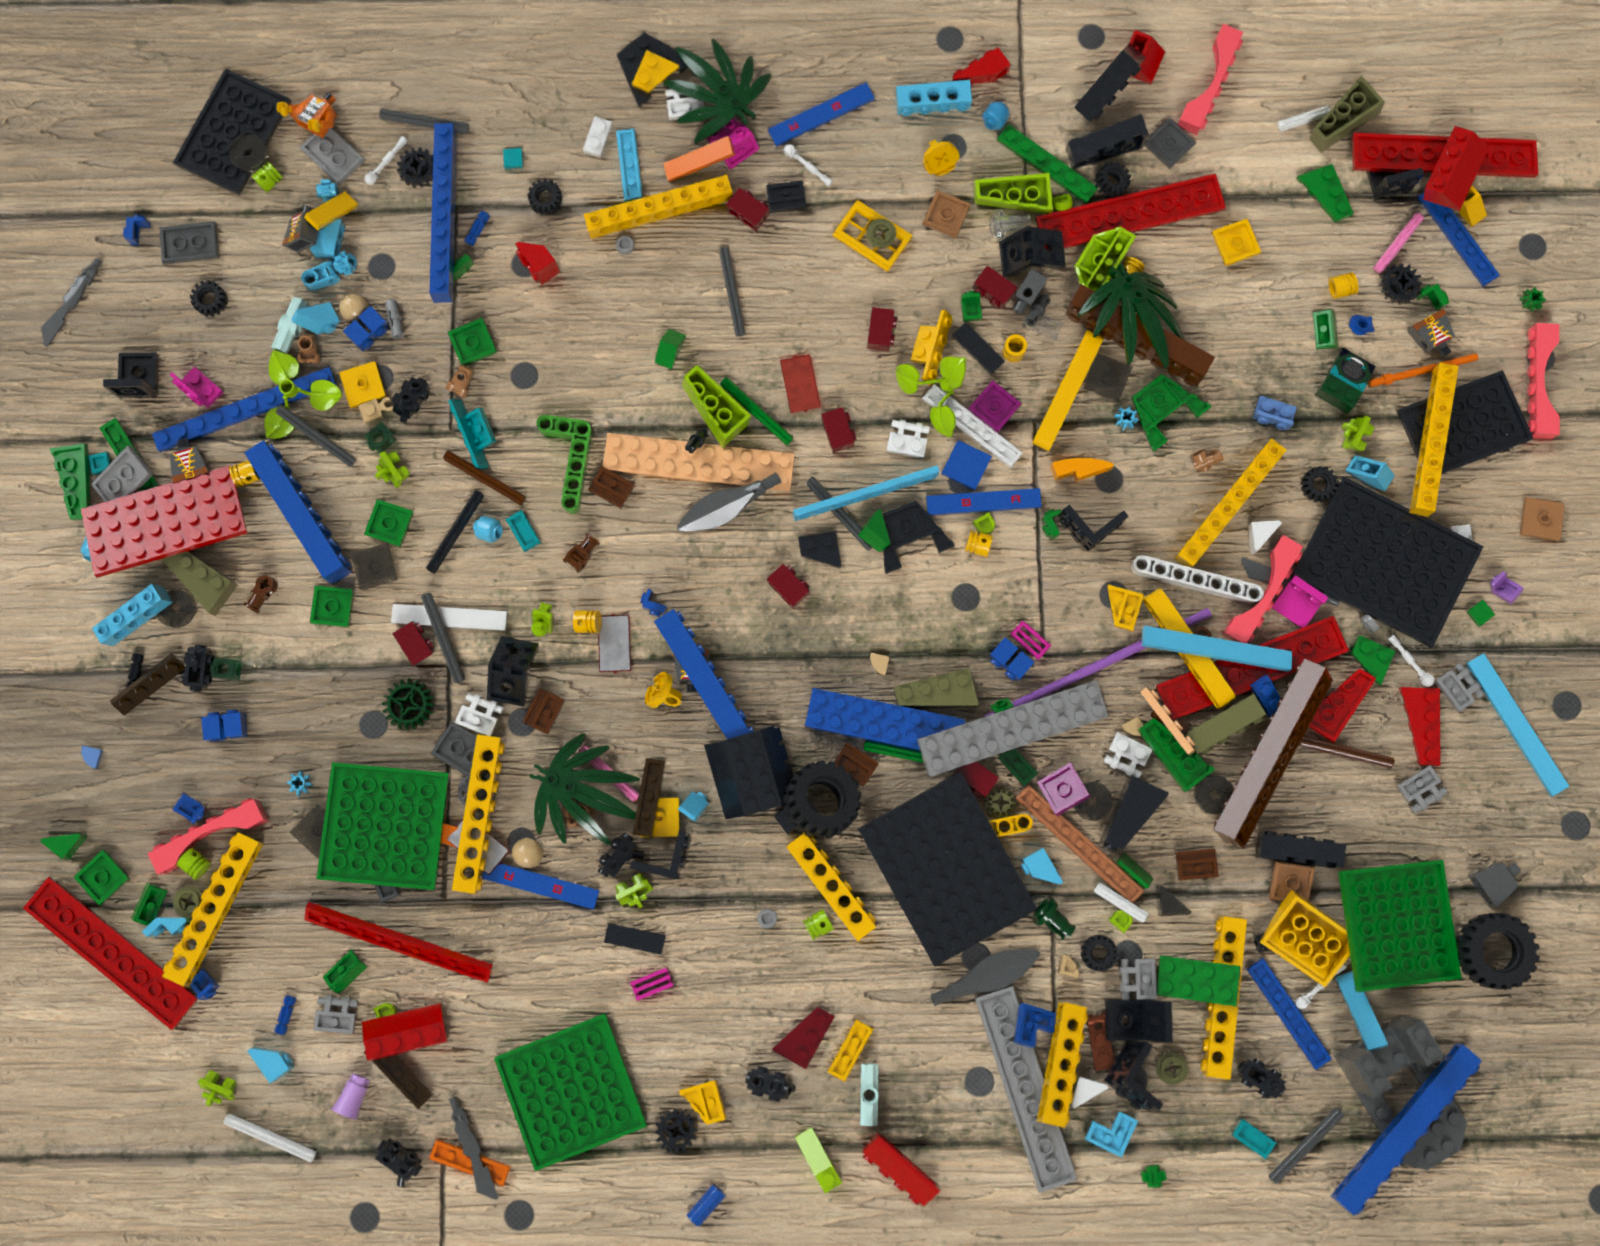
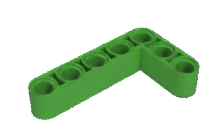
M542 415L536 421L541 434L571 439L561 504L567 513L575 514L581 507L593 431L590 424L585 420ZM550 422L551 425L549 428H542L543 423ZM562 425H569L567 431H560ZM582 427L588 428L585 434H579V430ZM578 446H585L583 452H576V448ZM579 463L582 465L580 470H573L575 464ZM572 482L579 483L576 489L569 488ZM570 500L576 501L575 506L572 508L566 507L567 502Z

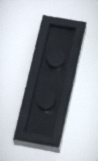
M966 322L952 334V337L990 375L1005 363V360Z
M608 923L604 943L662 955L666 935Z

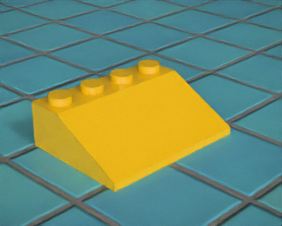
M1291 890L1280 904L1260 940V943L1324 987L1328 985L1350 956L1346 927L1294 890Z

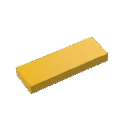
M344 191L306 213L304 218L318 231L356 209L358 203Z
M856 1019L832 1062L828 1073L845 1082L874 1029Z

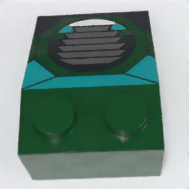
M1342 348L1316 391L1315 396L1348 414L1361 397L1376 366L1349 350Z

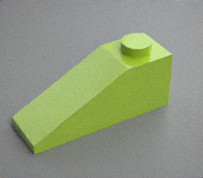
M810 1127L795 1136L824 1193L842 1184L840 1175L813 1128Z

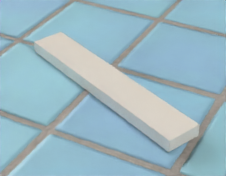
M933 384L922 400L932 408L938 407V403L947 393ZM951 396L943 403L942 406H948L953 410L956 418L955 426L1010 469L1023 454Z
M393 604L392 624L407 625L414 620L415 623L419 622L421 626H432L424 606ZM437 607L444 627L506 631L507 611Z

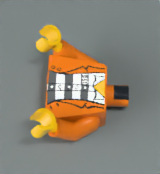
M328 92L322 99L310 95L299 104L277 103V111L281 112L282 116H288L289 113L300 127L322 139L327 131L334 126L335 118L337 117V113L331 107L336 99Z

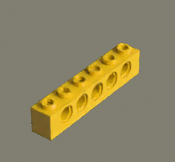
M804 832L787 845L786 848L854 938L859 941L876 928L874 925L877 922L870 912L868 914L865 913L862 909L865 906L858 896L854 898L850 893L853 890L847 881L842 882L838 876L841 873L835 865L831 867L827 863L828 856L822 849L818 851L815 847L817 842L813 836L808 837ZM806 849H812L815 853L814 858L806 860L803 857V852ZM819 864L826 867V873L822 876L815 873V867ZM828 881H837L838 889L833 892L827 889ZM841 896L849 897V906H840L839 898ZM855 911L860 912L862 915V920L859 923H854L851 920V914Z
M1058 1002L1055 1029L1052 1034L1036 1122L1063 1128L1069 1122L1070 1113L1068 1110L1069 1104L1073 1101L1072 1087L1077 1080V1072L1075 1071L1076 1065L1081 1058L1079 1049L1080 1044L1084 1040L1083 1027L1088 1019L1087 1007L1067 1002ZM1069 1020H1072L1074 1023L1072 1030L1068 1028ZM1066 1040H1069L1070 1042V1048L1068 1050H1066L1064 1047V1042ZM1063 1059L1067 1063L1065 1070H1062L1060 1066ZM1060 1079L1063 1082L1061 1090L1057 1088V1082ZM1056 1099L1060 1104L1057 1110L1053 1108V1103Z

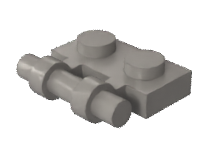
M1461 662L1454 666L1459 672L1457 675L1451 669L1434 681L1457 712L1462 711L1475 702L1471 695L1472 693L1477 698L1484 695L1479 682H1475L1470 675V670L1465 668ZM1461 679H1464L1465 682L1468 684V689H1466V687L1460 681Z
M1431 765L1426 766L1396 785L1406 802L1415 800L1416 804L1411 807V811L1414 814L1428 809L1430 804L1439 802L1448 793L1444 787L1439 790L1436 788L1435 785L1440 783L1441 780ZM1429 790L1430 795L1423 799L1421 794Z
M1121 959L1119 973H1121L1122 985H1120V991H1122V999H1130V991H1135L1136 999H1157L1155 959H1134V967H1129L1128 959ZM1129 973H1135V985H1129Z
M333 995L319 996L317 1003L324 1005V1011L316 1010L313 1031L354 1034L357 1014L349 1013L350 1007L357 1008L359 1001L351 999V997L334 998ZM332 1006H342V1011L334 1012L332 1011Z

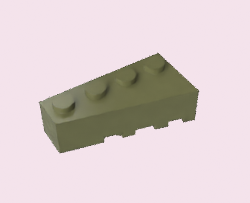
M1361 75L1342 99L1335 104L1333 109L1314 127L1310 141L1322 153L1379 115L1385 101Z
M189 551L162 559L204 609L214 616L217 615L238 586Z
M969 668L893 688L898 706L908 708H977L979 706Z
M1251 694L1246 699L1237 702L1227 710L1222 711L1185 734L1195 743L1193 747L1197 754L1202 752L1204 755L1213 750L1212 745L1217 742L1221 745L1230 740L1229 735L1235 732L1239 735L1246 731L1248 724L1253 722L1256 725L1263 721V716L1266 713L1255 695Z

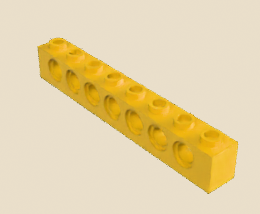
M724 175L583 215L590 239L724 203L729 201L733 195L728 176Z
M1440 362L1432 372L1409 511L1411 514L1429 517L1436 510L1459 368L1456 365Z
M1271 438L1174 559L1183 566L1192 568L1287 449Z
M477 734L452 891L478 894V890L482 889L483 878H480L481 870L484 871L486 866V859H483L484 851H488L489 848L487 833L488 831L491 832L493 821L490 820L491 812H494L496 804L493 796L498 791L499 781H496L497 773H500L502 768V762H499L500 754H503L505 749V743L499 737ZM487 751H492L493 759L489 762L485 761L484 754ZM484 770L490 772V778L487 781L481 779V773ZM482 789H485L487 792V797L484 800L478 798V792ZM477 809L484 811V816L480 820L475 818V811ZM475 828L481 831V836L478 839H474L471 835L472 830ZM473 847L478 851V855L474 859L468 855L469 850ZM468 867L474 869L475 873L472 878H468L465 875Z
M239 832L230 840L228 852L223 854L218 871L213 873L209 888L205 889L201 896L202 902L199 907L197 906L194 909L191 923L184 928L181 942L177 943L174 947V955L171 961H168L164 966L162 977L183 987L191 985L263 846V843ZM243 850L244 855L242 859L237 860V852ZM233 868L234 875L228 878L227 871ZM223 885L225 892L219 896L217 893L218 888ZM214 903L216 909L210 914L208 907ZM204 921L206 929L200 932L199 924ZM195 939L197 943L196 948L191 950L189 944ZM185 957L187 965L181 968L180 961Z
M1219 916V920H1216L1215 931L1218 934L1217 940L1215 939L1213 943V951H1216L1215 959H1212V962L1241 966L1237 1006L1207 1002V1011H1209V1019L1205 1021L1207 1038L1203 1040L1202 1047L1203 1051H1205V1057L1201 1060L1200 1065L1203 1075L1207 1077L1231 1080L1247 919ZM1227 932L1233 934V940L1230 943L1225 940ZM1228 951L1231 954V960L1226 963L1223 960V954ZM1220 1011H1223L1225 1014V1019L1222 1022L1217 1020V1014ZM1218 1031H1221L1223 1034V1039L1220 1042H1216L1214 1038ZM1219 1051L1221 1059L1218 1062H1214L1212 1056L1215 1052Z

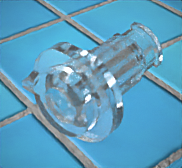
M1001 209L995 210L989 219L990 232L992 236H995L996 240H1003L1007 233L1017 232L1026 226L1031 227L1030 215H1004Z

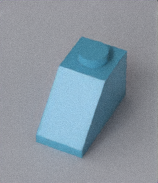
M335 220L318 232L316 245L310 247L311 252L316 258L334 261V257L340 253L346 227L341 220Z
M330 302L298 309L291 319L293 323L316 334H330L336 330L335 328L340 322Z
M1357 455L1353 457L1345 470L1348 474L1369 487L1386 491L1395 476L1386 463Z
M700 791L697 794L692 792L678 810L694 822H697L709 805L706 801L708 797Z
M1044 848L1021 859L1023 863L1021 868L1026 875L1029 874L1030 877L1057 885L1063 883Z
M259 1047L250 1048L247 1051L269 1083L277 1081L294 1068L292 1057L288 1053H284V1051Z

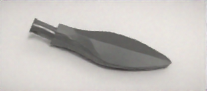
M775 472L761 481L757 480L741 487L722 489L708 494L686 513L679 522L677 529L679 531L707 530L730 522L748 504L765 494L766 490L782 483L780 477Z
M1034 949L1008 950L990 955L982 959L973 969L956 982L949 984L941 991L932 993L930 995L931 1001L934 1006H937L945 1001H953L963 996L1004 989L1025 974L1040 956V951Z

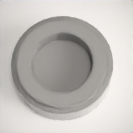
M622 235L616 240V249L620 254L629 255L633 252L635 245L630 236Z
M1365 614L1361 618V623L1369 632L1374 633L1379 629L1378 624L1369 615Z
M764 909L758 915V923L763 928H772L777 923V915L771 909Z

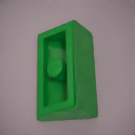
M1332 309L1314 312L1313 322L1316 349L1338 348L1335 312Z
M1122 853L1115 864L1143 889H1148L1153 881V877L1126 853Z
M147 882L131 916L132 921L148 926L156 918L168 890Z
M350 950L323 976V979L332 991L340 994L367 966L353 950Z

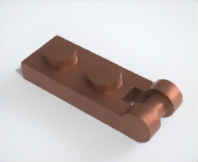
M1105 1012L1096 1016L1089 1014L1087 1027L1094 1071L1111 1069L1114 1059L1111 1041H1106ZM1101 1023L1102 1029H1095L1094 1024Z

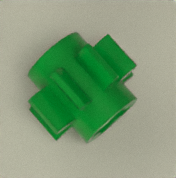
M1536 287L1531 291L1525 290L1523 292L1525 296L1520 298L1523 304L1522 308L1529 309L1530 312L1535 308L1537 310L1543 307L1541 303L1546 301L1543 298V291L1536 290Z
M1160 1165L1145 1166L1146 1171L1141 1172L1142 1182L1147 1183L1148 1188L1162 1187V1181H1167L1166 1171L1164 1169L1161 1170Z

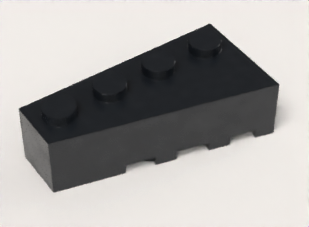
M1129 43L1074 108L1089 122L1094 118L1098 120L1105 112L1102 110L1105 105L1110 106L1117 98L1115 96L1117 91L1120 90L1122 92L1129 84L1127 80L1130 76L1135 77L1142 69L1140 65L1146 57Z
M1139 114L1089 135L1070 140L1066 147V153L1072 169L1074 170L1143 149L1149 135L1143 116Z
M1264 831V834H1258L1256 858L1331 869L1344 868L1346 844L1335 843V840L1329 839L1317 841L1314 837L1303 836V839L1296 838L1294 834L1284 833V836H1277L1276 832Z

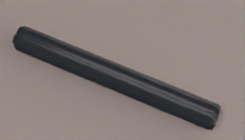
M477 490L473 492L426 566L429 572L435 574L484 498L481 492Z

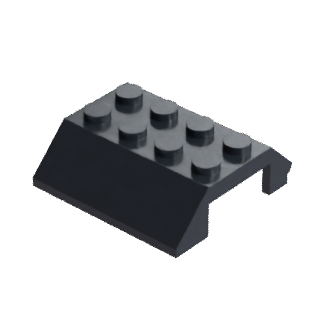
M770 725L757 731L704 745L725 820L747 816L786 804L783 802L786 795L785 789L794 775L790 762L785 763L784 761L789 759L785 744H779L783 740L780 727L775 728L774 725Z

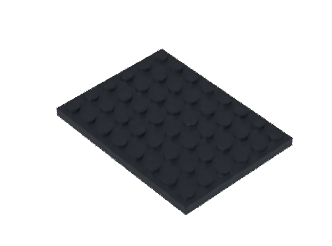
M1343 476L1337 491L1332 496L1291 577L1296 575L1315 589L1432 648L1484 546L1424 516L1409 513L1410 509Z
M961 771L858 828L934 967L1038 910Z

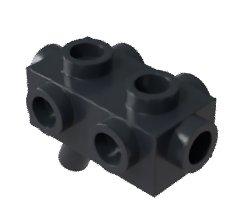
M411 377L409 381L405 380L401 386L402 391L395 393L392 397L393 412L400 416L399 421L402 423H406L407 419H410L413 414H417L421 403L426 401L430 395L429 384L423 378L419 377L416 379Z
M205 645L188 647L184 655L186 666L185 671L182 673L183 686L190 687L189 691L201 692L202 688L207 689L208 684L212 682V673H209L210 665L214 664V654H211L212 651L206 649L207 646ZM200 675L199 682H197L196 678Z
M624 832L623 835L613 839L608 853H604L599 859L598 872L606 878L609 875L615 878L624 863L629 862L632 857L643 859L644 851L634 850L637 846L632 842L634 838Z
M1256 1058L1253 1061L1247 1059V1061L1243 1060L1238 1067L1240 1072L1238 1076L1242 1078L1241 1083L1249 1088H1252V1086L1260 1089L1258 1093L1267 1099L1270 1096L1276 1099L1283 1094L1286 1088L1284 1086L1286 1081L1281 1079L1282 1074L1274 1069L1268 1071L1264 1068L1265 1064ZM1251 1069L1255 1071L1253 1076L1248 1074Z
M758 1066L757 1069H751V1072H748L745 1079L746 1084H748L747 1089L752 1090V1095L763 1097V1094L769 1095V1100L780 1102L781 1099H788L796 1089L795 1085L792 1084L793 1079L787 1078L786 1073L775 1071V1074L769 1072V1068Z
M390 1138L387 1142L383 1140L376 1149L379 1153L375 1160L398 1175L397 1186L404 1187L405 1180L408 1182L412 1175L416 1177L423 1167L420 1165L422 1160L418 1158V1155L403 1148L398 1141H393Z

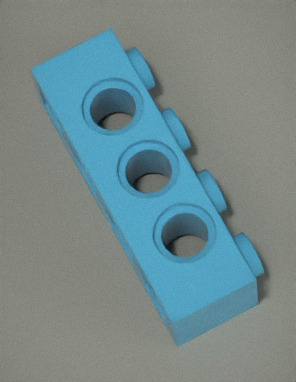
M970 80L896 86L897 115L929 114L935 111L945 113L949 110L965 111L971 108ZM953 95L956 99L951 100L948 96ZM936 97L938 100L931 101L929 98ZM916 98L919 100V102L914 103L911 100Z
M151 584L95 625L92 630L101 644L115 646L173 603L164 587Z

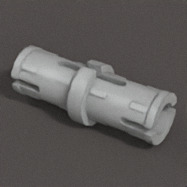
M387 300L385 302L388 313L387 322L391 327L392 338L404 337L401 324L402 316L398 311L397 300Z

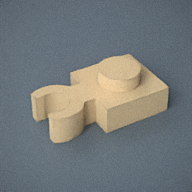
M385 397L381 403L374 399L358 405L365 424L384 418L383 412H393V406L386 407V404L392 401L390 397Z

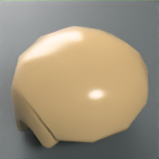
M349 294L341 300L339 312L344 320L351 323L354 320L359 322L361 320L358 316L369 307V304L363 296Z
M523 838L513 845L512 857L520 867L532 869L537 867L542 861L543 849L534 839Z

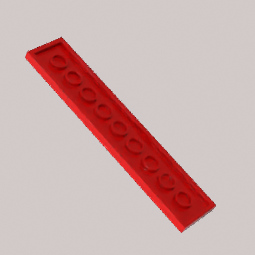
M1353 133V171L1402 173L1422 168L1425 174H1432L1449 136ZM1481 138L1490 148L1477 176L1536 178L1539 175L1537 140Z
M1215 173L1068 210L1036 216V223L1038 228L1062 231L1064 249L1087 244L1093 235L1117 227H1122L1133 233L1224 211L1226 206Z
M1331 616L1258 645L1292 651V670L1289 672L1224 660L1216 661L1214 665L1236 696L1252 690L1249 685L1263 675H1267L1271 681H1275L1295 673L1298 665L1302 664L1304 659L1318 664L1346 653L1349 649L1335 617ZM1192 672L1155 686L1162 704H1165L1171 712L1169 717L1172 721L1214 705Z
M48 877L23 907L26 912L170 1030L176 1028L198 1000L196 995L188 988L162 977L164 972L160 965L52 877Z

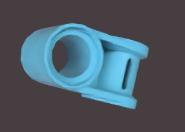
M326 261L304 271L301 279L306 288L314 292L338 283L340 276L335 272L333 261ZM316 278L313 283H308L309 279Z

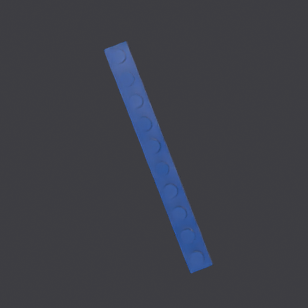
M330 367L292 381L298 388L311 392V384L317 380H327L337 386ZM279 386L152 433L157 450L159 452L166 451L178 446L177 441L188 439L190 442L264 414L280 405L285 406L284 394L279 390ZM298 392L295 397L288 398V403L290 404L309 396Z

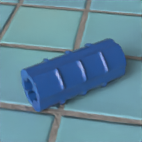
M713 1184L686 1216L696 1226L700 1227L726 1197V1194Z

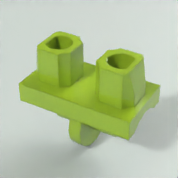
M1364 416V418L1356 417L1351 419L1349 423L1344 422L1341 428L1345 431L1343 436L1346 438L1341 447L1363 451L1367 442L1361 439L1362 436H1370L1375 429L1369 423L1371 418L1368 416Z
M385 451L381 452L378 459L380 464L376 466L378 470L375 474L376 479H383L385 483L391 480L395 488L400 487L402 481L409 477V471L405 466L399 469L395 468L394 465L400 462L396 451L388 454Z
M541 602L538 610L533 609L531 630L535 636L543 637L547 632L552 634V605Z
M639 873L632 877L634 886L628 888L625 882L615 886L617 891L616 899L622 906L628 903L630 907L637 904L639 908H642L643 904L641 901L647 899L646 894L653 891L649 881Z
M209 1070L204 1079H199L198 1084L200 1088L210 1092L204 1091L202 1097L207 1099L206 1105L211 1107L214 1102L221 1104L222 1098L217 1097V1095L233 1101L237 1082L226 1077L223 1085L219 1086L216 1083L220 1075Z

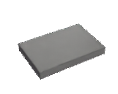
M333 128L327 131L323 139L313 134L299 147L338 186L365 162V159Z
M127 446L91 485L106 502L136 493L153 473L131 446Z

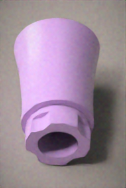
M352 1073L331 1110L345 1117L357 1120L370 1080Z

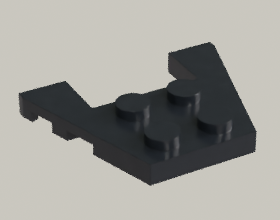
M645 32L617 54V59L639 108L652 98L650 93L632 86L646 50L678 64V71L680 73H683L688 68L676 52V49Z
M917 501L882 514L890 539V544L883 550L885 574L902 568L895 549L928 536L932 537L938 554L955 547L954 543L935 524Z

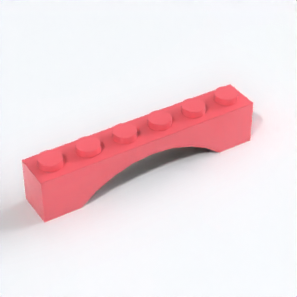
M1225 24L1222 25L1212 47L1216 65L1213 82L1202 95L1187 103L1178 122V125L1183 130L1195 135L1198 134L1200 129L1204 130L1208 121L1205 117L1207 113L1211 114L1215 103H1212L1214 97H1219L1222 87H1219L1221 81H1226L1229 71L1226 70L1228 66L1232 67L1236 56L1233 54L1235 50H1240L1244 41L1241 39L1242 31Z
M1536 323L1527 333V339L1530 340V347L1527 351V357L1530 358V365L1527 370V375L1530 377V384L1527 388V393L1530 395V402L1527 406V412L1530 413L1528 427L1533 438L1553 439L1560 434V416L1548 399L1544 376L1548 358L1559 343V324Z
M1284 535L1278 538L1270 552L1271 575L1262 599L1249 611L1233 617L1222 634L1224 637L1235 642L1247 644L1252 642L1255 636L1253 634L1255 628H1259L1265 619L1262 617L1265 611L1269 612L1274 604L1272 599L1275 594L1279 595L1284 587L1282 582L1285 578L1288 579L1293 572L1291 568L1293 563H1297L1303 554L1300 552L1303 548L1302 545Z
M248 798L241 802V806L226 809L220 817L213 816L205 821L206 824L200 827L196 825L189 828L188 833L183 836L178 834L170 839L171 842L165 845L161 843L152 848L153 851L147 854L157 875H164L178 868L177 862L180 857L209 834L227 828L252 830L269 820L260 801Z

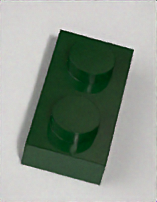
M1016 749L1003 752L997 758L1023 787L1038 774Z

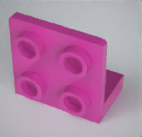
M735 117L721 130L706 139L710 144L727 136L731 138L735 155L723 160L729 170L759 150L753 133Z
M195 366L182 380L173 372L170 374L174 379L172 383L200 407L203 404L209 408L224 393Z
M1295 575L1275 601L1272 609L1303 628L1307 626L1328 597Z

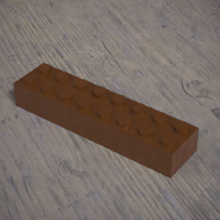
M1081 284L1065 315L1071 321L1080 322L1085 325L1086 329L1094 332L1099 314L1108 298L1083 316L1077 317L1083 305L1095 292ZM1118 304L1112 317L1100 334L1104 339L1113 340L1118 343L1119 347L1124 349L1122 306ZM1136 314L1137 341L1134 354L1139 358H1146L1151 361V364L1155 367L1164 368ZM1163 329L1169 358V365L1166 368L1167 372L1174 377L1179 376L1184 379V382L1188 385L1198 386L1215 357Z

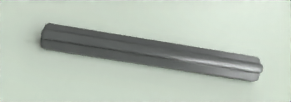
M384 108L379 111V117L382 120L434 128V123H453L457 133L468 134L469 124L465 122Z
M722 247L719 249L724 280L735 335L740 337L745 335L729 248Z
M283 405L277 408V415L349 467L355 464V457Z
M815 477L807 480V486L821 501L833 498ZM842 507L831 510L867 551L873 548L858 536L862 528Z
M425 593L421 596L424 607L454 683H460L465 680L433 596L431 593Z
M1334 1108L1269 1175V1179L1274 1184H1278L1344 1117L1343 1112L1339 1108Z

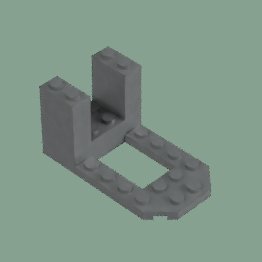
M1399 1016L1382 1026L1381 1030L1388 1043L1386 1047L1369 1051L1366 1049L1363 1040L1360 1039L1333 1055L1380 1134L1395 1118L1381 1095L1393 1088L1387 1077L1408 1065L1421 1087L1435 1070L1432 1064L1444 1057L1440 1047L1421 1019ZM1454 1100L1449 1105L1444 1106L1441 1110V1116L1436 1121L1430 1123L1428 1132L1416 1140L1414 1149L1410 1152L1407 1151L1403 1156L1402 1164L1429 1170L1461 1150L1467 1121Z

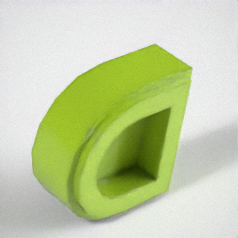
M1070 194L1053 197L1052 204L1056 210H1068L1073 206L1072 197Z
M989 512L972 522L979 533L991 534L995 528V521Z
M1117 910L1108 921L1122 933H1125L1131 926L1133 918L1126 912Z
M384 1003L373 1008L377 1018L397 1014L396 1007L391 1003Z

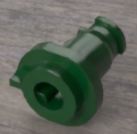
M1046 899L1039 902L1038 910L1033 912V923L1037 926L1045 924L1054 933L1061 936L1062 940L1065 939V936L1069 938L1075 931L1076 926L1072 925L1057 910V901L1055 899H1050L1049 901Z

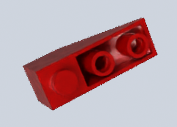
M999 47L994 50L990 49L979 60L975 59L970 62L967 68L956 71L952 81L970 80V85L995 82L1009 72L1011 64Z

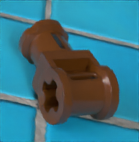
M586 533V538L580 545L576 544L563 559V562L573 566L577 573L584 569L592 557L590 555L591 551L596 545L599 546L600 544L588 533Z
M266 575L258 577L255 587L251 591L253 592L252 596L243 605L259 614V608L263 602L268 600L271 594L277 590V581ZM265 582L269 584L268 588L264 585Z

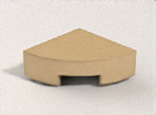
M871 653L870 661L873 668L880 675L885 676L889 657Z
M1136 717L1120 727L1130 735L1141 736L1137 730L1143 724L1139 717Z
M1063 954L1059 974L1078 979L1079 971L1076 963L1069 956Z

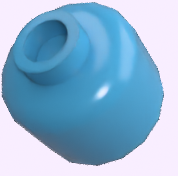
M992 102L989 104L982 116L985 126L990 130L1002 129L1010 116L1008 107L1003 102Z

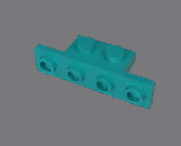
M450 399L448 401L450 410L457 421L459 431L462 433L464 444L469 450L472 463L476 468H488L489 464L483 449L497 441L483 408L478 407L467 414L462 400Z

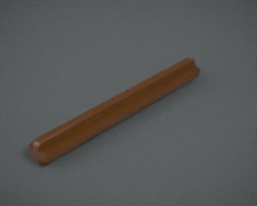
M446 451L443 459L515 503L519 505L524 504L526 497L481 469L476 468L450 451Z
M1304 736L1299 744V747L1386 768L1394 766L1395 759L1393 757Z

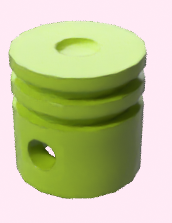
M269 162L266 163L267 165H263V169L260 168L251 176L266 193L276 186V182L279 183L280 179L283 180V177Z
M190 848L180 857L177 866L186 874H189L193 880H198L209 869L211 862L204 858L195 848Z
M823 909L811 915V918L807 917L806 921L805 919L802 920L813 941L816 940L815 937L819 938V935L823 936L834 930Z

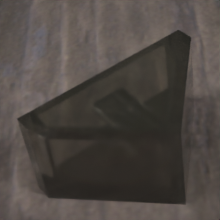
M1162 885L1156 887L1158 916L1190 915L1192 911Z

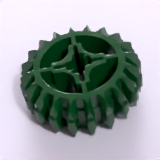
M408 678L407 684L401 679V686L396 682L393 683L395 689H387L391 694H384V698L388 699V702H382L383 706H388V708L383 710V713H390L386 716V719H393L391 725L395 726L398 723L397 728L402 729L404 727L406 731H409L411 726L416 730L417 723L423 727L424 723L422 720L430 721L427 714L433 715L434 713L429 710L430 707H435L434 703L429 702L435 699L434 696H428L432 692L431 689L425 690L426 684L420 685L419 680H415L413 683L411 678ZM411 689L404 698L397 697L401 692ZM417 691L422 696L423 706L418 705L416 702ZM401 701L405 703L411 702L412 705L416 706V708L412 706L407 707L405 706V704L401 703ZM395 703L399 704L401 707L400 718L395 712ZM413 711L420 712L415 718L406 720Z

